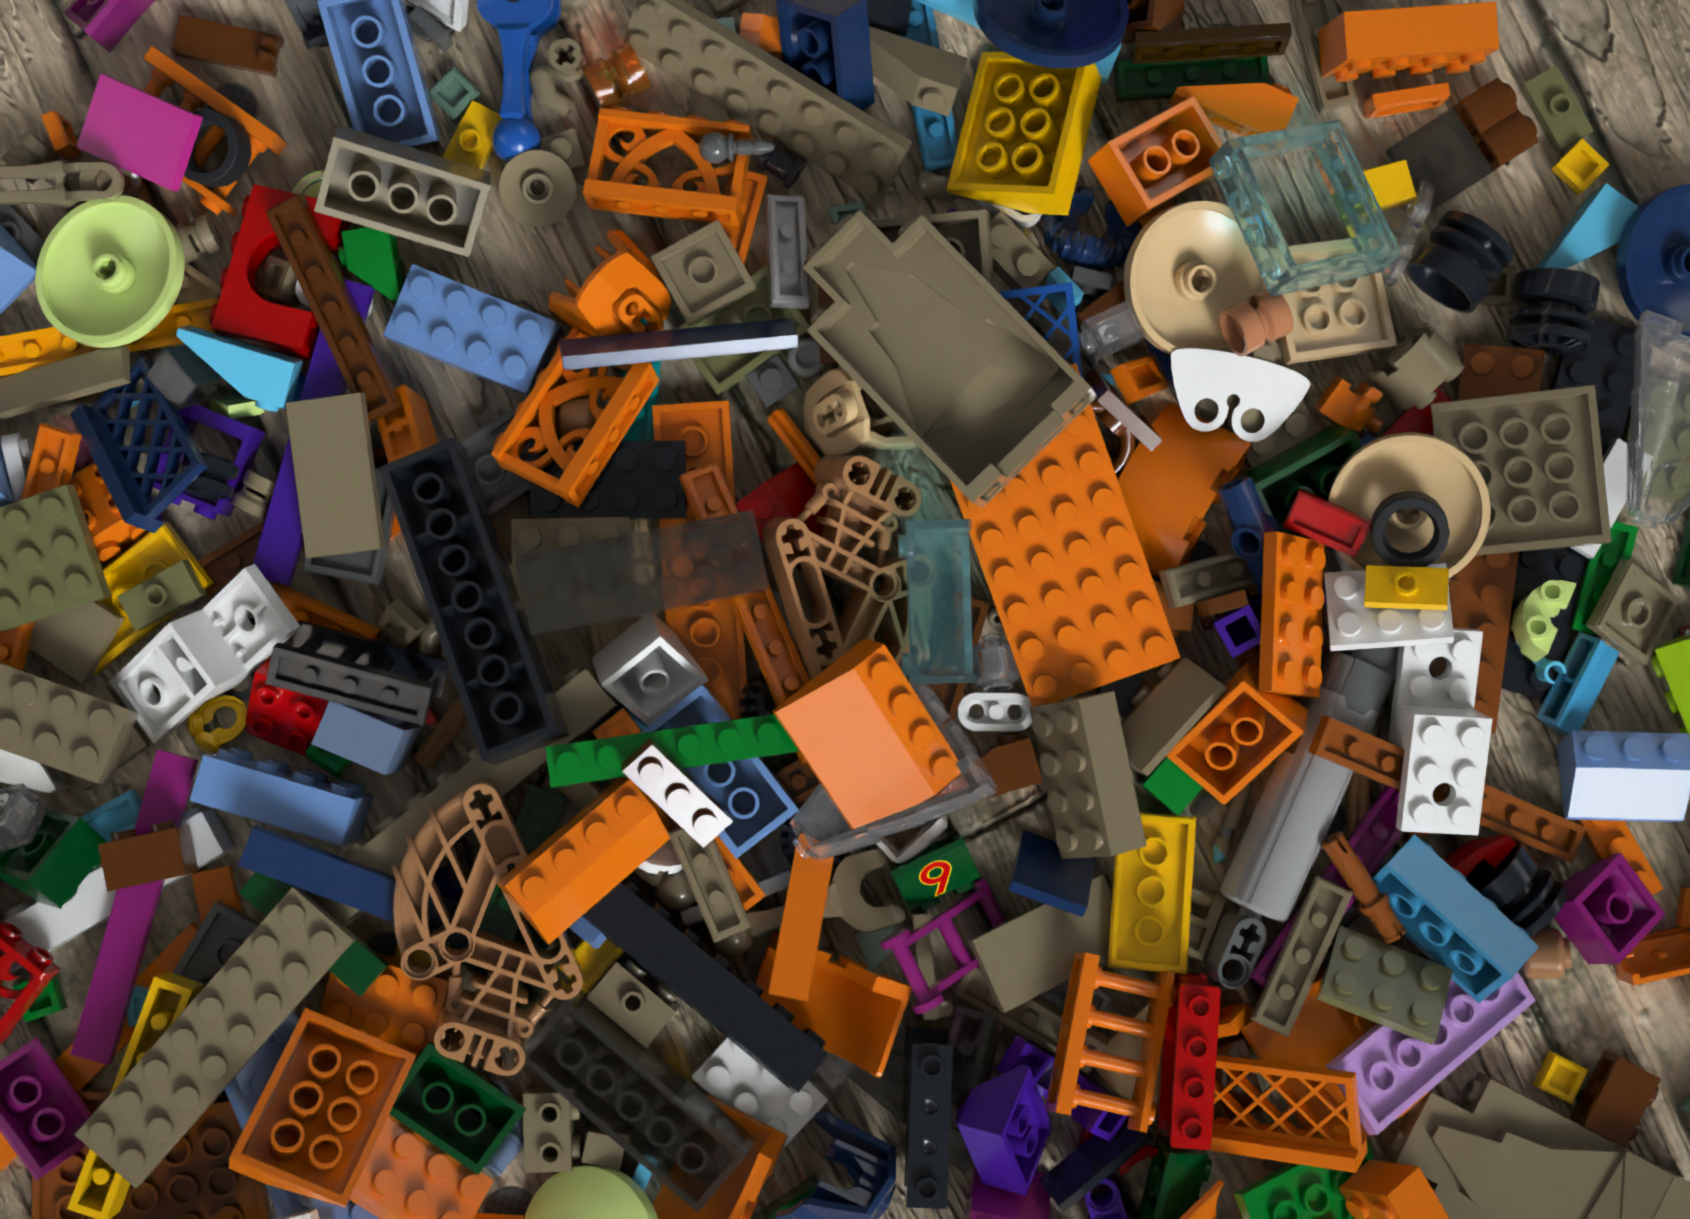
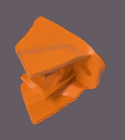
M610 229L606 233L618 252L613 254L611 251L598 245L595 247L594 250L605 260L593 270L581 288L567 278L564 283L571 297L555 291L548 296V310L554 319L571 330L576 328L590 337L663 330L664 320L668 317L672 302L657 268L621 229ZM641 318L647 320L645 325L639 322Z

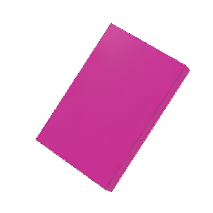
M100 73L76 148L169 190L179 191L203 117L111 76Z

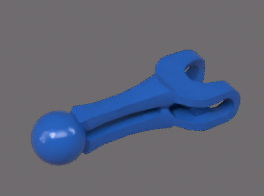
M477 0V9L482 17L499 33L504 68L503 97L499 113L502 120L495 126L491 141L495 154L505 163H508L513 157L522 152L540 149L541 147L540 133L533 121L532 90L529 74L534 67L540 38L551 31L561 18V0H520L517 2H510L508 0Z

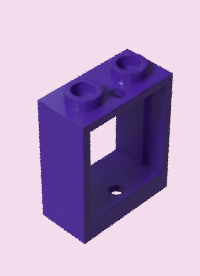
M183 399L178 412L191 436H193L199 422L243 440L233 463L240 468L238 478L228 480V484L234 488V495L244 485L242 478L247 469H251L265 432ZM173 428L170 429L163 447L171 446ZM168 454L160 455L156 473L164 474ZM181 455L178 469L180 467L184 455ZM154 481L153 488L161 490L162 481ZM185 490L172 502L180 506L183 499L195 504L193 512L213 520L216 519L217 514L231 517L235 507L230 504L231 499H221L217 502L190 494Z

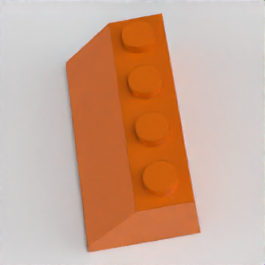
M618 778L496 883L549 945L663 846L670 837L655 808L630 778Z

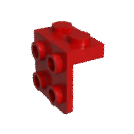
M270 655L255 671L244 730L249 735L306 757V750L312 745L311 743L329 701L266 684L271 660Z

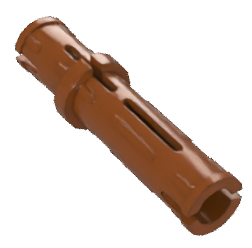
M1339 831L1328 836L1329 842L1323 840L1320 846L1325 850L1360 903L1358 908L1362 915L1370 918L1382 936L1384 943H1392L1400 939L1401 937L1397 932L1404 935L1407 929L1402 925L1389 905L1390 898L1387 893L1379 890L1349 845L1343 832Z

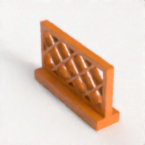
M1217 1055L1216 1068H1222L1233 1080L1224 1088L1215 1080L1214 1093L1216 1095L1214 1096V1104L1221 1099L1236 1116L1232 1119L1216 1117L1214 1105L1212 1140L1209 1151L1352 1173L1357 1172L1368 1152L1366 1138L1361 1136L1356 1072ZM1250 1072L1260 1073L1271 1085L1261 1093L1245 1076ZM1288 1077L1298 1078L1310 1090L1299 1098L1284 1081ZM1328 1082L1345 1084L1346 1098L1338 1103L1322 1087ZM1236 1084L1253 1099L1245 1108L1228 1093ZM1275 1089L1291 1104L1283 1113L1266 1098ZM1314 1094L1331 1110L1323 1118L1318 1117L1305 1104ZM1256 1105H1259L1274 1121L1271 1124L1259 1123L1249 1112ZM1297 1109L1313 1126L1308 1130L1299 1129L1287 1117ZM1336 1115L1349 1127V1136L1336 1134L1326 1123Z

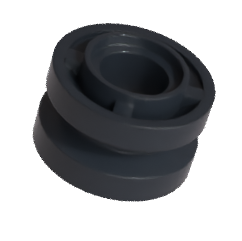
M200 452L208 467L185 491L211 500L232 499L234 488L228 484V480L237 479L240 468L227 459ZM184 455L182 464L187 467L191 462L188 456Z

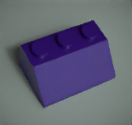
M1022 1064L971 1089L966 1103H962L958 1109L956 1124L982 1183L1026 1196L1052 1131V1125L1031 1068Z

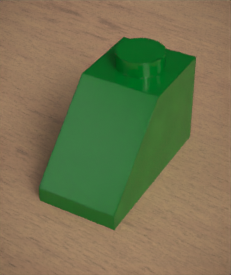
M369 227L342 231L343 244L338 245L342 266L347 267L356 277L396 304L404 285L396 235Z

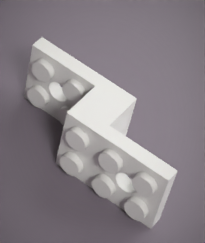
M256 564L244 568L203 609L174 620L165 626L109 683L128 709L139 713L136 720L155 744L169 736L205 701L238 686L272 654L273 646L277 642H286L301 626ZM249 611L255 618V626L248 619ZM155 686L159 689L161 698L156 695L154 691Z
M1453 628L1454 643L1399 646L1388 740L1404 749L1396 828L1400 831L1461 835L1479 834L1492 718L1474 709L1483 631L1478 629ZM1437 657H1444L1446 661L1445 671L1437 677H1432L1429 672L1431 661ZM1448 783L1450 787L1449 796L1442 802H1434L1433 791L1436 786Z

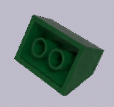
M1335 423L1236 478L1244 476L1252 478L1265 513L1271 515L1277 521L1282 533L1309 539L1282 527V523L1298 490H1304L1328 501L1329 491L1336 474L1346 460L1361 448V445L1354 430Z
M429 1041L416 1054V1058L389 1115L479 1175L526 1111V1107L463 1063L439 1054L434 1043Z
M1157 1134L1155 1146L1159 1151L1156 1156L1151 1158L1136 1219H1179L1201 1198L1199 1193L1202 1182H1207L1211 1174L1212 1160L1208 1158V1152L1199 1149L1173 1148L1169 1143L1170 1137Z

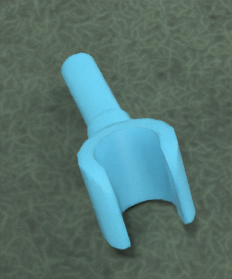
M1545 657L1536 663L1532 661L1536 665L1535 675L1540 681L1555 684L1548 676V670L1551 666L1558 673L1566 674V668L1561 662L1549 660Z

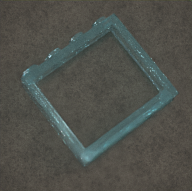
M1339 120L1228 139L1209 160L1214 175L1228 202L1229 209L1236 219L1244 241L1252 254L1260 276L1263 278L1271 297L1380 273L1402 254ZM1309 149L1357 252L1296 265L1248 160Z

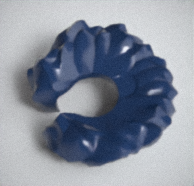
M1075 186L1068 215L1043 214L1042 221L1045 222L1044 242L1049 244L1050 249L1056 251L1059 258L1064 259L1067 265L1091 270L1096 269L1098 271H1102L1105 268L1113 270L1115 265L1120 268L1124 264L1130 248L1139 234L1137 223L1135 222L1127 227L1111 200L1106 204L1104 211L1107 223L1105 234L1098 238L1090 233L1081 232L1078 228V219L1089 210L1095 198L1093 188L1090 186Z

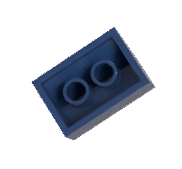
M776 0L783 62L862 111L875 103L867 0Z

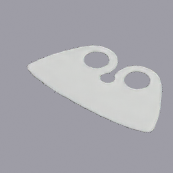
M1199 348L1177 349L1171 353L1173 383L1181 411L1186 422L1192 428L1199 431L1209 432L1219 428L1224 423L1228 414L1227 398L1231 394H1236L1240 398V403L1234 408L1232 414V428L1235 434L1248 442L1261 441L1281 426L1296 409L1310 388V381L1300 373L1265 360L1238 356L1230 352ZM1204 398L1214 400L1218 406L1217 417L1209 423L1200 422L1194 413L1196 404ZM1251 408L1260 410L1265 418L1263 427L1255 433H1248L1241 426L1243 413Z

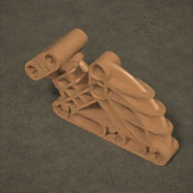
M828 455L821 458L814 470L815 479L818 483L815 490L816 494L804 505L806 509L796 519L776 517L769 520L763 529V541L796 648L810 681L861 640L875 641L874 635L880 624L886 642L885 646L913 688V673L919 661L921 663L928 661L926 640L931 616L929 585L934 580L935 566L927 556L919 554L901 553L886 559L885 557L886 550L890 549L892 532L898 527L897 518L894 516H911L917 512L922 501L921 492L911 481L900 475H891V470L880 469L882 465L861 455ZM822 506L827 507L826 517L817 516L816 523L823 526L822 536L820 537L809 531L803 522L811 514L815 515ZM787 529H789L790 535L786 536L785 542H783L782 536L787 533ZM873 532H878L877 544L869 539ZM876 544V549H879L877 562L873 564L856 556V553L862 546L873 548ZM913 562L916 567V573L910 580L907 570ZM798 563L802 567L813 603V612L808 619L804 616L793 580V569ZM822 573L853 589L838 623L835 619ZM880 575L882 587L879 592L875 593L873 582L876 576Z
M479 778L469 783L465 790L446 801L437 810L433 806L428 808L430 817L418 830L415 837L411 834L405 836L409 847L402 859L400 868L397 864L391 866L396 879L393 895L394 930L402 955L401 968L407 977L420 981L452 967V975H449L446 1004L438 1014L434 1036V1045L439 1054L462 1063L465 1060L466 1054L472 1055L471 1066L476 1067L479 1058L484 1059L483 1070L501 1076H511L519 1072L524 1066L526 1038L532 1035L534 1025L547 1011L546 1006L553 997L560 1000H568L578 995L582 989L583 976L581 965L565 931L558 936L560 942L557 947L551 950H543L537 945L524 915L503 890L502 892L527 945L516 941L511 942L478 930L496 882L508 873L510 863H514L516 866L529 855L499 788L493 781ZM481 790L483 795L489 793L492 795L488 800V808L492 815L485 819V810L480 802L472 803L475 798V791ZM473 828L480 846L467 876L453 844L465 832ZM445 854H447L463 888L452 917L433 877ZM429 893L444 923L434 929L431 928L429 917ZM458 932L466 935L469 943L464 948L455 949L449 946L446 938L450 934ZM415 950H424L431 956V961L427 965L417 966L411 962L409 955ZM560 959L565 974L567 976L571 975V982L569 984H565L562 979L558 980V969L555 963ZM464 961L489 970L486 976L478 973L473 974L470 985L477 988L474 992L463 989V975H460L461 963ZM519 980L548 990L540 1002L536 1001L527 1013L524 1009L516 1006V1002L528 1004V991L518 987Z

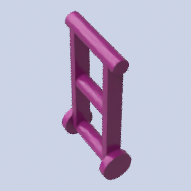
M985 878L974 882L975 886L972 893L912 932L908 928H904L879 942L883 950L892 949L918 1000L912 1006L916 1015L925 1013L940 1005L944 1001L941 991L979 966L975 955L972 958L970 957L951 918L979 900L992 927L1006 921ZM938 927L958 967L928 986L908 946Z

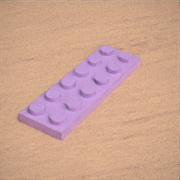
M1518 972L1512 979L1480 1003H1477L1451 979L1437 1039L1431 1045L1377 1023L1329 1062L1326 1068L1356 1072L1360 1122L1368 1135H1378L1536 1000ZM1337 1084L1346 1098L1345 1084Z

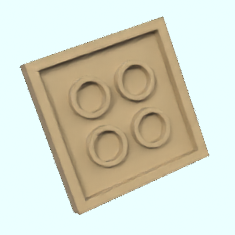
M1373 235L1268 248L1272 264V288L1279 291L1285 298L1293 316L1294 326L1292 332L1279 339L1285 365L1386 351L1397 346Z

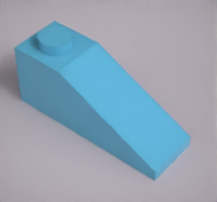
M1609 184L1602 185L1590 194L1536 268L1568 269L1619 243L1628 220L1638 206Z
M191 325L178 328L176 336L246 398L256 400V407L278 412L279 408L286 407L285 403L293 402L303 359Z

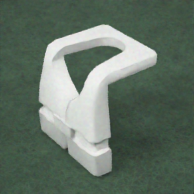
M945 812L937 814L900 850L877 827L868 831L867 834L893 862L904 863L931 845V842L942 834L947 828L948 815Z

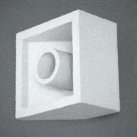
M651 610L592 657L600 685L647 726L708 681L707 675L675 632Z

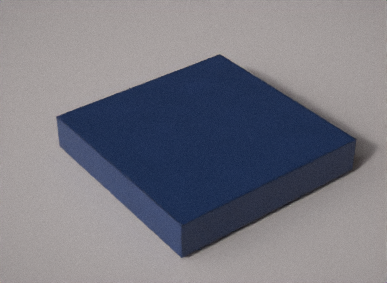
M1023 830L1018 843L1009 891L1083 917L1088 907L1096 857L1061 859L1059 847L1055 841Z

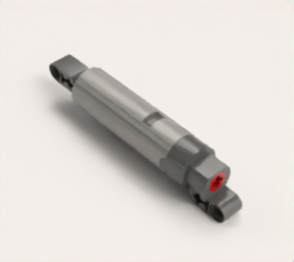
M1399 647L1342 651L1324 650L1321 656L1322 683L1320 685V698H1303L1301 705L1309 711L1305 731L1277 757L1220 887V892L1224 897L1241 906L1239 910L1230 911L1221 919L1205 955L1204 970L1211 978L1225 987L1231 989L1240 988L1250 978L1267 937L1266 928L1261 922L1262 916L1264 915L1282 923L1290 920L1321 849L1320 844L1328 833L1353 774V771L1308 752L1322 715L1371 734L1395 679ZM1241 928L1246 929L1243 935L1239 934ZM1232 946L1237 947V948H1238V951H1237V952L1233 951V950L1231 949ZM1232 959L1230 971L1222 975L1224 963Z

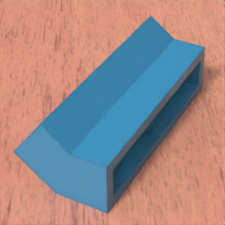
M1579 632L1563 663L1566 668V674L1558 673L1554 681L1555 684L1552 685L1536 718L1566 736L1572 730L1580 731L1620 652L1608 646L1599 638Z

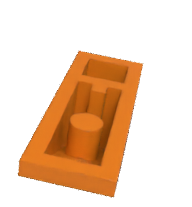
M1266 83L1181 86L1176 89L1169 105L1174 107L1195 96L1212 124L1273 150L1281 141L1299 98L1291 95V91L1287 87L1276 83L1270 85Z

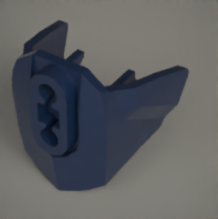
M830 1112L816 1113L814 1122L835 1138L829 1145L824 1157L844 1166L854 1180L853 1188L840 1190L820 1180L814 1192H810L808 1198L802 1199L792 1208L777 1211L775 1219H879L888 1208L896 1186V1147L842 1119L836 1118Z

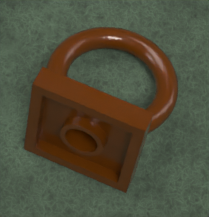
M1093 368L1083 379L1092 387L1097 395V398L1091 402L1093 412L1114 434L1120 437L1118 451L1111 461L1117 477L1123 471L1134 452L1135 437L1151 452L1163 440L1149 420L1133 404L1128 405L1123 395Z

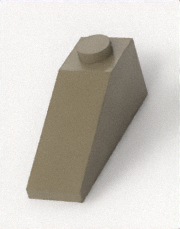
M869 26L873 75L910 104L949 117L968 58Z

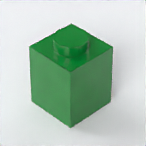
M1166 756L1148 776L1141 774L1143 777L1138 781L1140 786L1177 816L1203 788Z

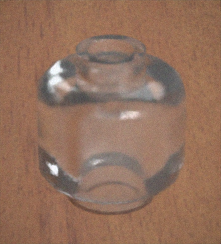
M984 635L980 638V643L972 646L970 649L971 679L976 686L982 687L983 692L1000 693L1011 690L1013 683L1017 682L1021 677L1008 640H1003V635Z

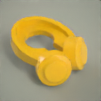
M223 695L214 697L206 701L186 719L187 731L191 737H195L194 742L202 751L210 754L218 753L223 744L233 741L244 731L247 707L240 699L234 696ZM229 707L236 712L237 720L232 727L228 729L218 727L210 733L204 731V726L214 720V714L219 708Z

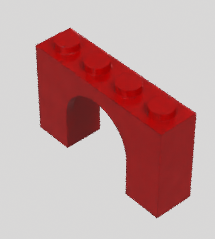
M253 184L250 196H246L242 204L241 214L243 221L240 231H236L232 237L231 252L233 255L230 265L225 267L221 274L220 287L222 291L219 301L213 304L210 311L209 322L211 329L220 335L289 356L311 360L320 330L313 312L268 302L258 295L256 289L257 271L262 261L271 252L282 247L266 211L295 196L296 193ZM304 195L329 250L339 253L338 245L343 244L342 231L349 230L351 222L315 212L317 198Z

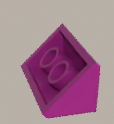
M74 0L63 14L110 53L155 0Z
M35 1038L0 1061V1132L37 1181L86 1146L75 1134L92 1116V1113L39 1040Z

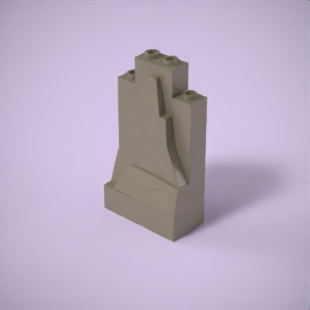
M860 210L855 215L848 214L838 223L835 228L836 234L826 244L822 242L810 251L806 258L808 262L802 267L835 301L830 307L829 305H824L813 315L810 320L812 325L807 331L973 504L983 508L1093 402L1097 395L1092 387L923 215L916 221L912 218L904 223L896 233L898 239L892 243Z
M1479 1071L1475 1079H1470L1466 1084L1462 1095L1464 1099L1462 1105L1430 1090L1427 1095L1405 1113L1399 1127L1395 1126L1387 1138L1386 1146L1388 1149L1386 1154L1398 1164L1420 1167L1450 1219H1690L1689 1180L1628 1148L1610 1141L1574 1120Z

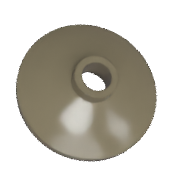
M532 149L516 155L505 165L499 180V194L504 208L515 220L531 227H546L562 220L571 210L576 198V181L572 170L561 157L550 151ZM538 179L544 182L545 188L542 192L536 193L530 189V184L533 180Z

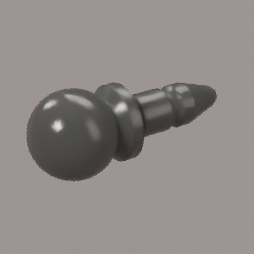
M719 132L705 134L699 143V152L702 158L714 164L720 163L726 158L729 161H734L735 154L762 155L775 149L773 143L761 139H755L754 141L738 139L735 141L734 134H729L725 137Z

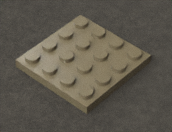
M1595 385L1431 404L1434 436L1447 440L1466 453L1479 469L1488 489L1491 506L1489 528L1485 540L1475 556L1611 543Z

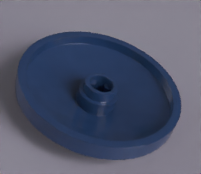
M1127 0L973 1V11L977 24L993 44L1017 59L1051 68L1082 67L1106 58L1120 45L1129 18Z
M1690 184L1666 188L1645 200L1628 220L1622 232L1617 251L1616 269L1618 285L1629 311L1646 329L1658 336L1672 340H1690Z

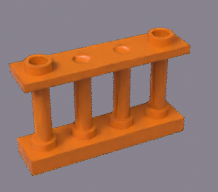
M151 46L143 57L144 60L154 67L150 73L153 78L143 91L159 98L166 87L171 88L176 83L185 90L181 95L184 99L179 107L192 112L197 110V108L202 109L207 105L216 112L235 118L245 127L251 140L252 152L248 167L259 152L263 154L266 149H269L279 156L286 147L287 143L275 132L155 47ZM212 125L194 149V157L198 167L201 168L225 136L226 133L221 127ZM183 176V182L203 195L198 202L215 214L219 215L224 210L235 217L239 212L224 201L239 180L228 186L214 187L210 191L200 183Z
M1087 952L1074 953L1045 1110L1071 1116L1072 1108L1081 1105L1129 1116L1127 1129L1147 1133L1148 1125L1153 1123L1156 1114V1104L1153 1101L1168 1010L1169 1006L1173 1005L1177 993V986L1173 983L1175 973L1155 972L1153 982L1103 971L1102 966L1099 965V955ZM1102 986L1149 997L1150 1002L1146 1021L1095 1010V1006L1091 1004L1094 989ZM1094 1025L1143 1037L1139 1061L1088 1049V1046L1084 1044L1087 1028H1091ZM1088 1065L1136 1076L1132 1100L1080 1089V1085L1077 1084L1079 1068Z

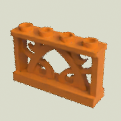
M613 106L610 109L599 108L588 177L585 179L583 195L588 208L702 223H712L718 219L721 225L740 227L741 207L750 155L736 154L735 160L726 166L713 168L711 164L714 163L705 161L700 155L697 143H700L702 137L709 132H719L725 137L729 134H734L735 141L738 139H750L753 141L751 127L734 119L719 122L710 121L698 115H688L685 118L669 116L665 112L656 110L649 111L648 113L633 112L622 106ZM616 133L635 136L633 141L625 143L620 139L623 150L628 153L626 157L614 153L610 148V140ZM675 145L692 160L698 170H691L680 175L673 182L670 189L660 188L655 173L642 163L655 153ZM607 158L617 164L618 167L609 181H602ZM635 171L648 178L646 186L634 184L636 180L640 179L639 175L633 174ZM733 174L730 196L721 195L717 178ZM703 179L704 182H693L694 186L698 188L697 192L684 190V186L690 181Z
M572 328L568 336L563 339L590 336L583 334L576 328ZM558 344L555 356L547 368L541 370L538 374L535 386L526 400L521 401L517 406L514 418L506 431L500 433L496 438L491 455L502 469L510 471L564 498L566 502L579 508L660 381L652 364L644 362L613 365L627 372L625 377L607 376L609 366L599 367L597 376L591 377L592 372L590 368H584V370L578 373L574 372L576 369H563L560 345ZM600 393H603V401L610 399L605 409L598 407ZM590 394L589 407L594 418L597 420L592 429H576L565 434L559 440L555 426V407L571 399ZM530 439L535 440V445L527 450L531 454L540 453L547 447L548 452L535 461L526 462L519 457ZM580 439L584 440L578 451L575 452L574 445L571 443ZM555 460L562 469L563 474L560 479H557L541 470Z

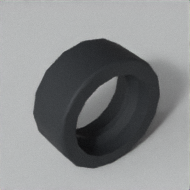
M211 109L192 111V113L203 117L197 137L208 126L215 125L221 127L228 137L229 149L225 161L219 168L214 171H205L198 167L193 146L184 176L189 180L211 187L228 186L239 180L248 169L252 155L251 140L245 127L235 118Z
M1407 490L1394 493L1383 500L1372 515L1370 531L1374 549L1383 561L1392 566L1427 567L1439 559L1447 547L1450 530L1446 514L1435 499L1423 492ZM1409 507L1417 508L1427 513L1434 526L1433 537L1428 545L1419 551L1411 553L1401 552L1392 547L1385 534L1389 518L1398 510Z

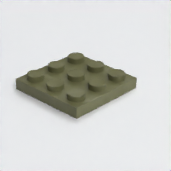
M66 484L0 507V632L8 631L111 596L74 484Z

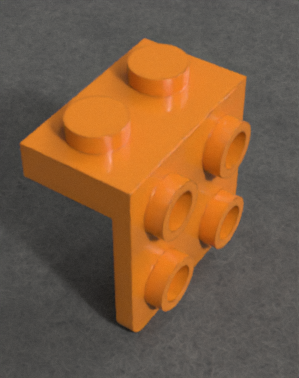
M95 462L72 475L70 484L75 486L101 565L117 558L123 551L133 546L149 533V531L124 522Z

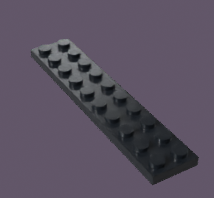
M1592 318L1595 324L1593 330L1589 332L1593 337L1590 350L1577 354H1559L1550 390L1595 385L1603 457L1614 439L1622 438L1649 333ZM1570 547L1519 552L1510 617L1511 625L1512 614L1520 601L1543 583L1549 580H1564L1577 583L1565 610L1560 609L1556 617H1550L1551 623L1558 630L1548 654L1544 657L1561 662L1562 664L1572 631L1570 625L1588 560L1587 557ZM1509 625L1501 689L1544 701L1553 684L1540 681L1536 677V665L1531 659L1521 653V648L1515 643L1514 632L1511 631ZM1551 666L1548 670V676L1555 681L1558 672Z

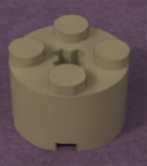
M1428 322L1413 328L1417 333L1413 338L1406 339L1404 336L1396 341L1397 346L1391 350H1386L1374 363L1373 367L1377 372H1369L1368 377L1400 410H1409L1414 405L1418 410L1423 409L1434 400L1437 395L1434 390L1444 380L1446 382L1453 380L1464 369V365L1460 362V356Z

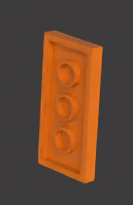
M1278 531L1264 533L1259 691L1301 698H1320V685L1322 683L1321 646L1324 639L1322 613L1325 602L1323 592L1324 567L1326 564L1325 545L1315 540Z

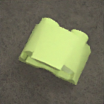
M1549 580L1529 593L1514 610L1510 625L1511 631L1514 632L1515 640L1521 647V653L1535 663L1548 654L1558 630L1551 623L1550 617H1556L1560 609L1565 610L1577 583L1564 580Z

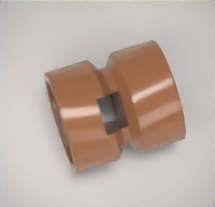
M1269 287L1250 296L1247 302L1239 301L1223 309L1218 316L1222 337L1232 352L1238 356H1245L1261 348L1265 344V339L1272 343L1292 332L1294 326L1293 316L1287 301L1279 291Z

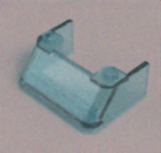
M971 519L906 521V534L898 535L899 558H907L910 653H902V672L905 677H910L911 685L976 683V674H973L969 553Z

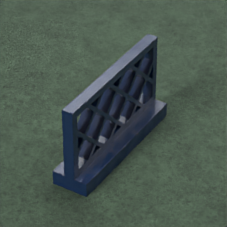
M141 356L130 367L131 383L109 389L91 408L80 403L70 415L80 434H82V438L124 522L155 533L164 524L160 513L208 466L150 359ZM144 375L145 381L142 393H135L137 381ZM117 401H120L116 419H111L107 411ZM140 401L136 419H129L132 402ZM152 401L159 402L156 420H148ZM134 427L130 446H125L123 441L126 428ZM146 427H154L150 446H142ZM166 428H173L171 446L162 447ZM141 453L148 454L144 473H139L137 470ZM168 454L164 474L156 473L160 455ZM181 455H187L191 463L180 474H177ZM154 481H162L160 494L153 500L151 494Z

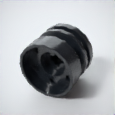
M1449 210L1440 219L1439 226L1430 232L1431 243L1422 244L1405 267L1411 281L1430 298L1454 311L1471 313L1488 293L1489 284L1487 281L1498 279L1502 274V269L1507 267L1512 261L1513 250L1509 243L1495 229L1482 220L1461 211Z
M1534 268L1517 273L1512 303L1521 309L1512 312L1509 317V323L1513 327L1508 329L1506 342L1516 348L1545 350V354L1550 355L1577 354L1590 350L1593 337L1589 332L1593 330L1595 321L1584 314L1595 311L1597 307L1600 281L1588 273L1562 268Z
M1514 840L1518 844L1496 868L1482 859L1466 876V880L1481 895L1492 900L1501 913L1515 925L1523 928L1531 938L1558 914L1567 900L1568 889L1561 882L1555 881L1554 875L1550 871L1545 869L1537 871L1539 860L1521 841Z

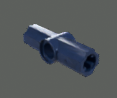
M1244 476L1221 485L1217 491L1234 530L1231 536L1232 548L1239 557L1246 560L1260 595H1262L1264 533L1281 531L1277 521L1271 515L1265 513L1252 478Z

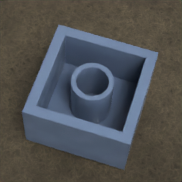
M329 701L311 744L383 775H388L404 769L421 727L408 721Z

